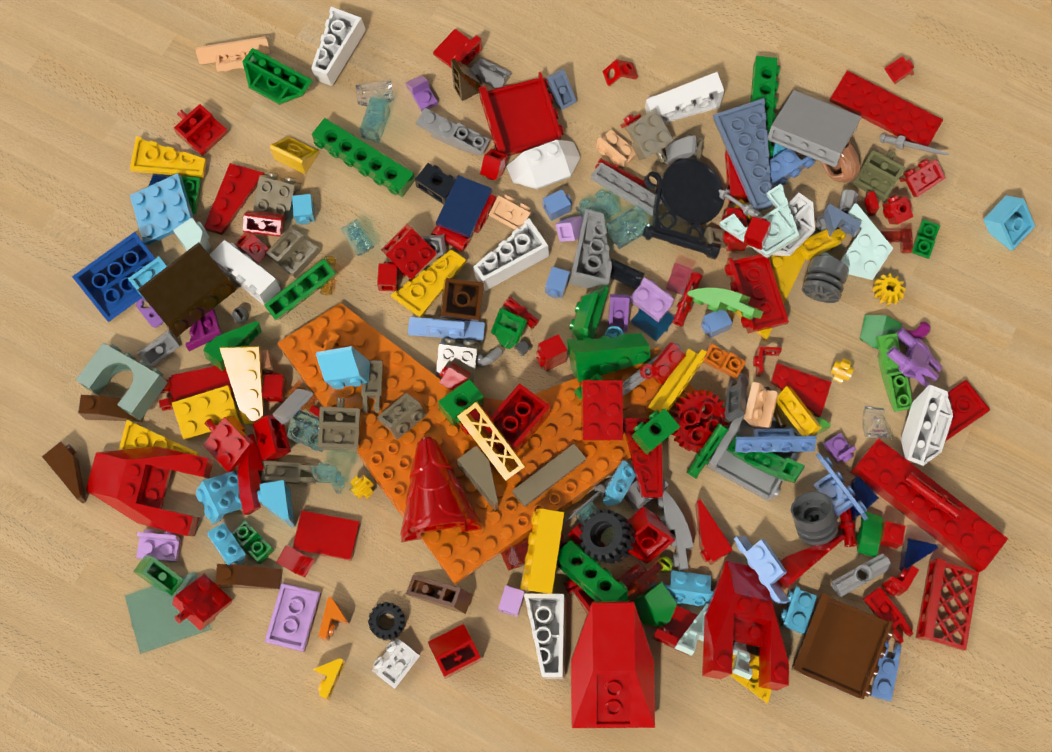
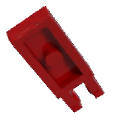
M878 587L863 598L876 617L893 622L891 626L894 628L892 637L897 643H903L904 639L896 630V626L900 625V628L909 637L914 634L906 623L904 616L881 587Z

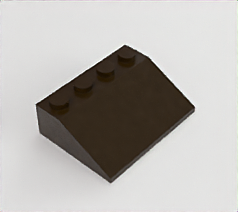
M198 242L137 290L171 332L178 337L234 293L236 288Z

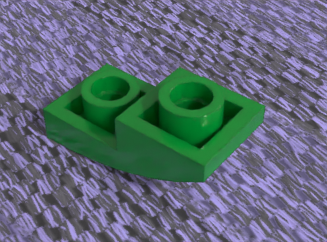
M182 177L192 214H196L200 197L201 178Z
M923 219L917 231L911 253L929 259L941 225Z
M865 512L868 519L864 521L861 517V531L857 535V552L876 557L880 545L883 517Z
M246 521L232 532L237 542L259 564L275 551Z

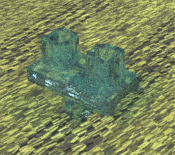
M357 219L349 225L341 227V231L357 256L363 255L374 248Z

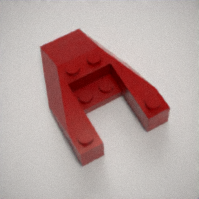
M158 446L96 452L86 491L138 524L185 536H195L200 517L163 509L162 506L172 470L209 479L214 459Z
M726 561L705 613L702 676L721 680L731 675L733 642L760 647L759 687L778 691L789 686V662L770 592L760 582L757 572L749 565Z

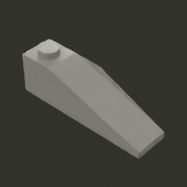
M585 209L568 284L583 288L609 284L612 263L609 257L604 213Z

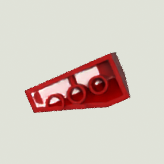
M841 535L828 543L814 545L788 555L782 560L779 559L787 571L777 581L782 590L784 591L846 537Z

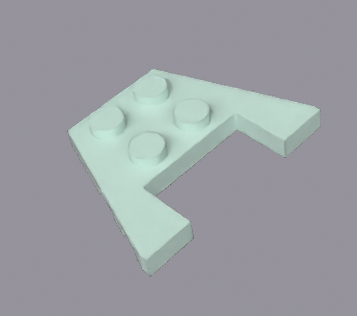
M781 184L767 192V197L776 209L762 217L771 223V231L763 249L751 247L766 258L799 238V233ZM735 214L720 222L721 228L744 242V235L748 227L745 228Z
M854 203L848 215L862 223L860 225L861 230L840 261L848 266V275L873 280L893 250V247L858 204ZM824 252V253H822V254L820 255V256H826V257L834 258L833 256H831L830 254H828V253H826V252Z
M709 604L705 605L676 644L675 649L692 656L696 649L697 640L704 642V619ZM733 642L735 659L732 673L749 680L753 672L749 666L750 654L747 652L746 644Z

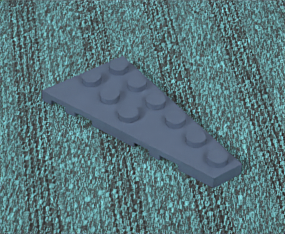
M765 98L713 115V120L747 198L758 212L771 208L773 205L767 197V192L772 190L768 159Z

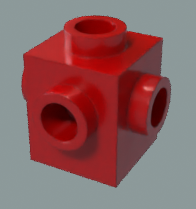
M893 195L887 198V202L882 204L883 214L888 219L889 224L898 225L914 217L911 203L906 196Z

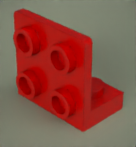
M454 29L433 51V55L451 69L452 59H456L468 66L482 51V39L475 35L471 40L457 29Z
M408 224L381 249L409 279H413L437 255V252Z
M676 606L670 622L662 627H657L652 639L675 649L676 644L698 615Z

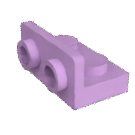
M644 277L641 285L630 296L629 301L659 322L672 308L674 299L669 292L661 290L654 281Z
M145 529L144 532H137V537H139L137 559H143L147 555L153 556L159 561L178 562L181 538L176 536V533L164 531L163 534H156V531Z

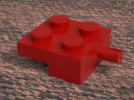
M201 104L196 106L189 114H186L183 110L177 113V116L182 120L174 127L176 134L201 156L228 133L227 129Z
M234 416L224 417L219 425L208 419L204 425L211 430V434L203 446L227 472H233L254 442L244 433L246 429Z
M203 574L175 595L172 605L181 612L175 616V620L180 624L187 618L201 631L231 604L232 599L209 577Z

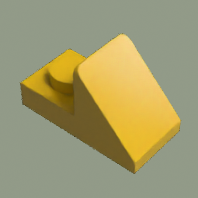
M339 658L313 669L315 672L327 676L326 680L323 679L319 685L320 697L327 700L330 699L346 663L344 660Z

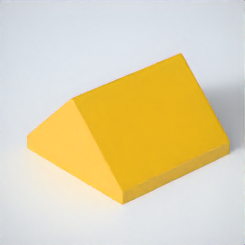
M290 136L270 146L275 160L305 175L319 154V150Z

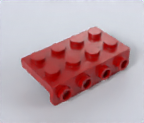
M759 254L734 261L732 258L728 259L724 268L726 275L730 276L731 291L751 297L748 305L763 311L761 319L753 317L751 320L744 316L741 317L742 327L746 328L747 333L788 324L789 320L769 258Z

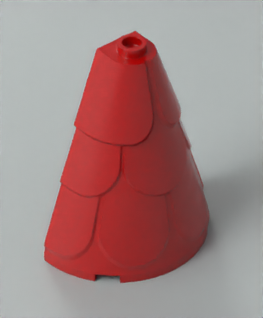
M432 437L421 438V441L417 443L410 472L411 481L400 532L401 543L420 540L421 533L456 527H461L462 533L481 530L480 519L455 476L454 468L437 440L432 439Z

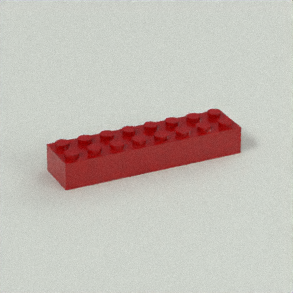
M879 438L850 472L977 572H981L988 567L1008 540L1005 535ZM912 472L938 493L945 494L948 500L962 509L958 516L952 519L947 513L941 509H936L933 503L904 483L909 474Z

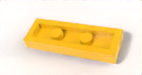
M786 386L778 395L776 403L801 436H814L822 428L794 390Z

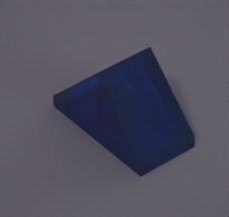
M855 477L851 481V489L856 494L853 498L856 502L861 501L866 509L879 499L860 477ZM852 506V519L855 520L857 517L860 516V514L855 509V507Z
M910 538L903 541L899 570L902 572L904 568H909L939 547L928 542Z

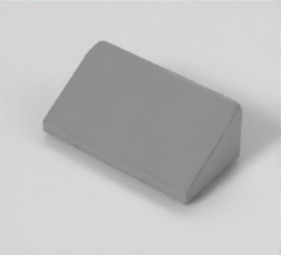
M483 58L475 62L472 67L474 74H478L482 82L496 89L504 87L512 74L510 71Z
M167 330L139 350L137 354L150 366V369L179 348L180 344Z
M296 389L273 413V416L281 424L287 423L313 396V393Z

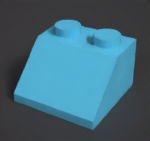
M1008 195L983 219L988 232L1012 251L1035 227L1025 200Z
M352 346L316 352L324 381L332 386V388L358 387L361 384L369 383L370 361Z
M280 480L260 484V490L257 491L258 500L262 502L263 507L265 506L270 513L290 527H295L291 492L285 481Z

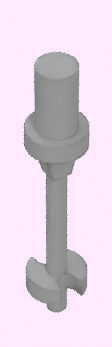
M720 189L718 191L721 199L728 198L740 206L745 215L756 218L762 217V214L756 211L751 204H742L730 196L728 189L725 191Z

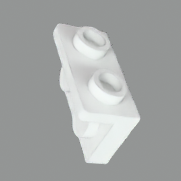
M398 638L388 644L386 647L387 651L374 662V668L372 669V672L394 689L420 657L419 654Z

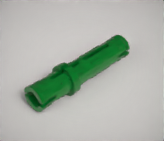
M718 423V426L700 453L695 455L696 459L686 471L695 479L698 478V475L704 466L709 464L708 460L729 431L727 428Z

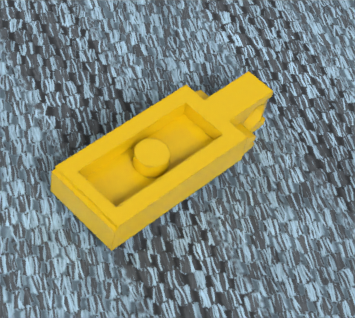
M838 228L829 237L828 231L825 229L807 238L797 249L806 260H809L838 246L846 238V233L841 228Z

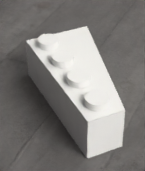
M330 7L329 19L326 20L324 35L321 36V44L319 49H317L311 68L317 81L330 86L336 81L366 31L361 17L334 7Z
M715 72L657 96L650 97L646 100L645 110L648 113L656 108L664 123L720 108L724 88L718 73Z
M529 218L524 222V225L514 230L507 240H503L498 248L488 253L473 267L477 281L484 283V291L549 257L547 243Z
M224 240L210 254L211 258L224 273L262 305L281 292L280 282L260 265L253 262L247 254L241 253L234 243L231 242L229 244Z
M524 594L541 675L544 679H565L567 598L564 594Z

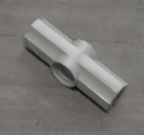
M882 553L832 581V588L839 597H842L892 569L891 562ZM858 571L864 572L865 580H861L858 577Z

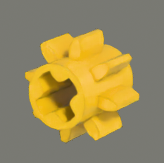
M844 358L841 362L835 361L830 371L834 375L833 380L842 383L843 380L848 381L854 370L853 367H850L851 361Z
M364 475L361 478L355 476L350 481L352 487L349 490L357 498L361 499L364 496L368 499L372 495L373 490L371 488L374 484Z

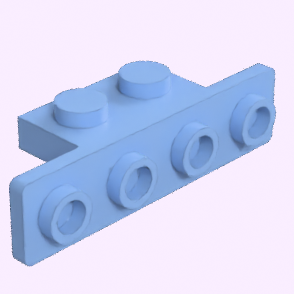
M410 317L408 335L482 341L485 323Z
M736 536L734 540L737 543V548L740 552L744 553L748 559L749 566L757 572L760 582L767 587L771 598L777 603H787L789 599L777 582L787 571L766 540L761 539L752 546L746 536Z

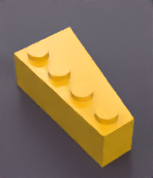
M536 509V512L533 513L531 520L533 528L528 539L529 547L525 558L520 590L552 594L564 512Z

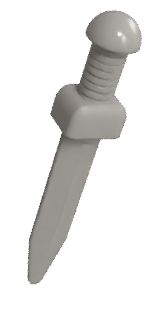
M883 133L879 137L881 143L885 142L896 145V148L903 150L904 146L934 154L949 155L935 148L907 142L905 136H898L896 138Z
M614 474L610 475V478L604 484L600 483L594 489L595 494L575 510L565 523L577 515L597 496L602 499L605 496V489Z

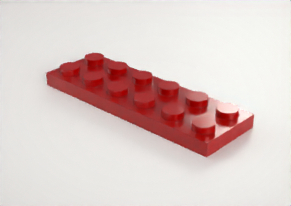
M848 70L829 100L897 137L905 136L907 142L927 147L943 122V119Z

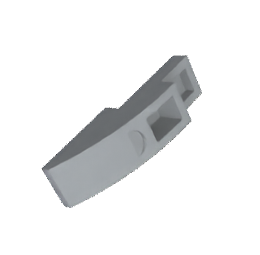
M425 107L416 122L417 126L432 133L431 137L472 154L482 156L490 139L458 122L456 125Z
M663 491V497L657 498L658 509H662L660 520L675 537V541L671 544V547H675L676 555H673L674 567H678V571H686L688 569L686 551H691L693 548L692 537L680 508L666 491Z

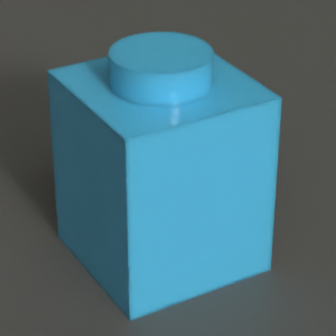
M311 194L292 196L293 214L296 223L306 225L310 222H315Z

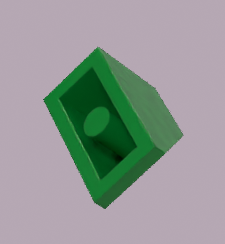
M145 555L133 571L147 583L170 596H173L184 580L153 556Z

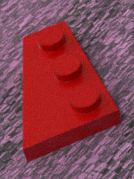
M778 363L775 366L770 381L781 391L786 386L791 387L804 405L815 413L816 417H821L832 384L831 381Z

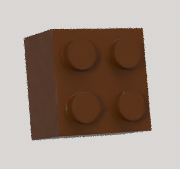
M445 278L440 318L478 322L484 283Z

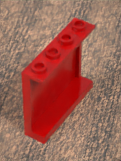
M538 72V78L489 91H487L486 86L479 87V98L497 151L511 156L555 140H561V136L564 135L562 125H558L557 119H559L557 109H553L552 94H548L547 79L543 78L541 72Z

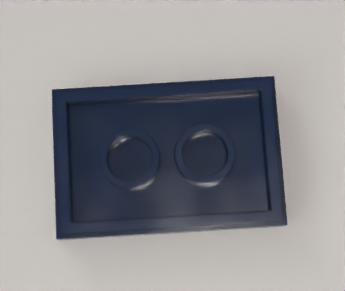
M458 175L436 220V225L471 238L492 193V188Z

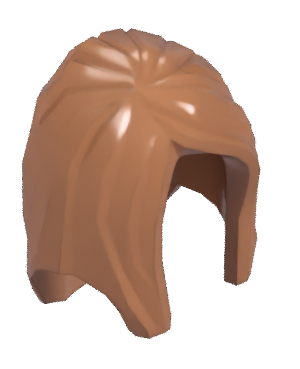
M850 141L842 152L836 167L820 161L828 176L834 181L842 183L851 182L859 176V157Z

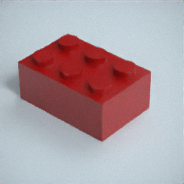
M623 380L581 381V428L583 441L623 440Z
M519 383L492 414L490 419L517 454L549 417L551 406ZM482 426V431L488 438H492L493 430L488 426ZM494 442L503 451L505 450V446L502 443Z

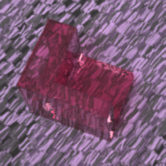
M674 263L666 289L683 295L692 269Z

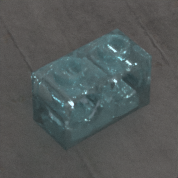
M299 410L291 418L287 437L296 443H301L313 450L323 452V450L318 449L319 418Z

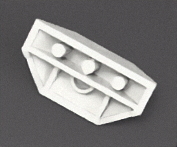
M555 140L524 151L509 163L506 168L514 184L539 189L570 178L580 160V155L574 142Z
M800 193L788 203L799 238L773 255L790 256L815 232L813 202Z
M928 385L912 402L901 437L904 456L908 461L924 466L942 452L953 418L947 391Z

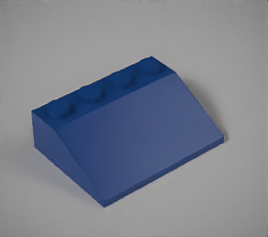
M133 232L74 274L72 278L109 322L142 298L128 278L155 260V257L138 235Z

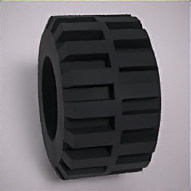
M604 509V512L597 510L596 515L591 513L589 515L590 519H585V526H581L580 529L583 532L580 535V539L583 540L581 546L585 548L584 551L590 557L606 564L607 562L615 564V561H623L622 557L627 558L629 556L627 552L629 550L632 551L634 548L631 546L632 543H635L636 539L632 537V535H635V530L632 529L633 525L628 519L609 509ZM614 527L615 535L612 542L602 547V533L607 528Z

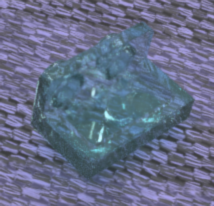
M604 189L594 194L595 197L591 199L585 198L581 200L579 205L575 207L582 217H584L585 209L604 213V219L621 211L613 193Z
M319 463L318 466H312V475L318 483H332L335 492L341 494V488H344V476H342V472H339L337 466H330L328 463Z

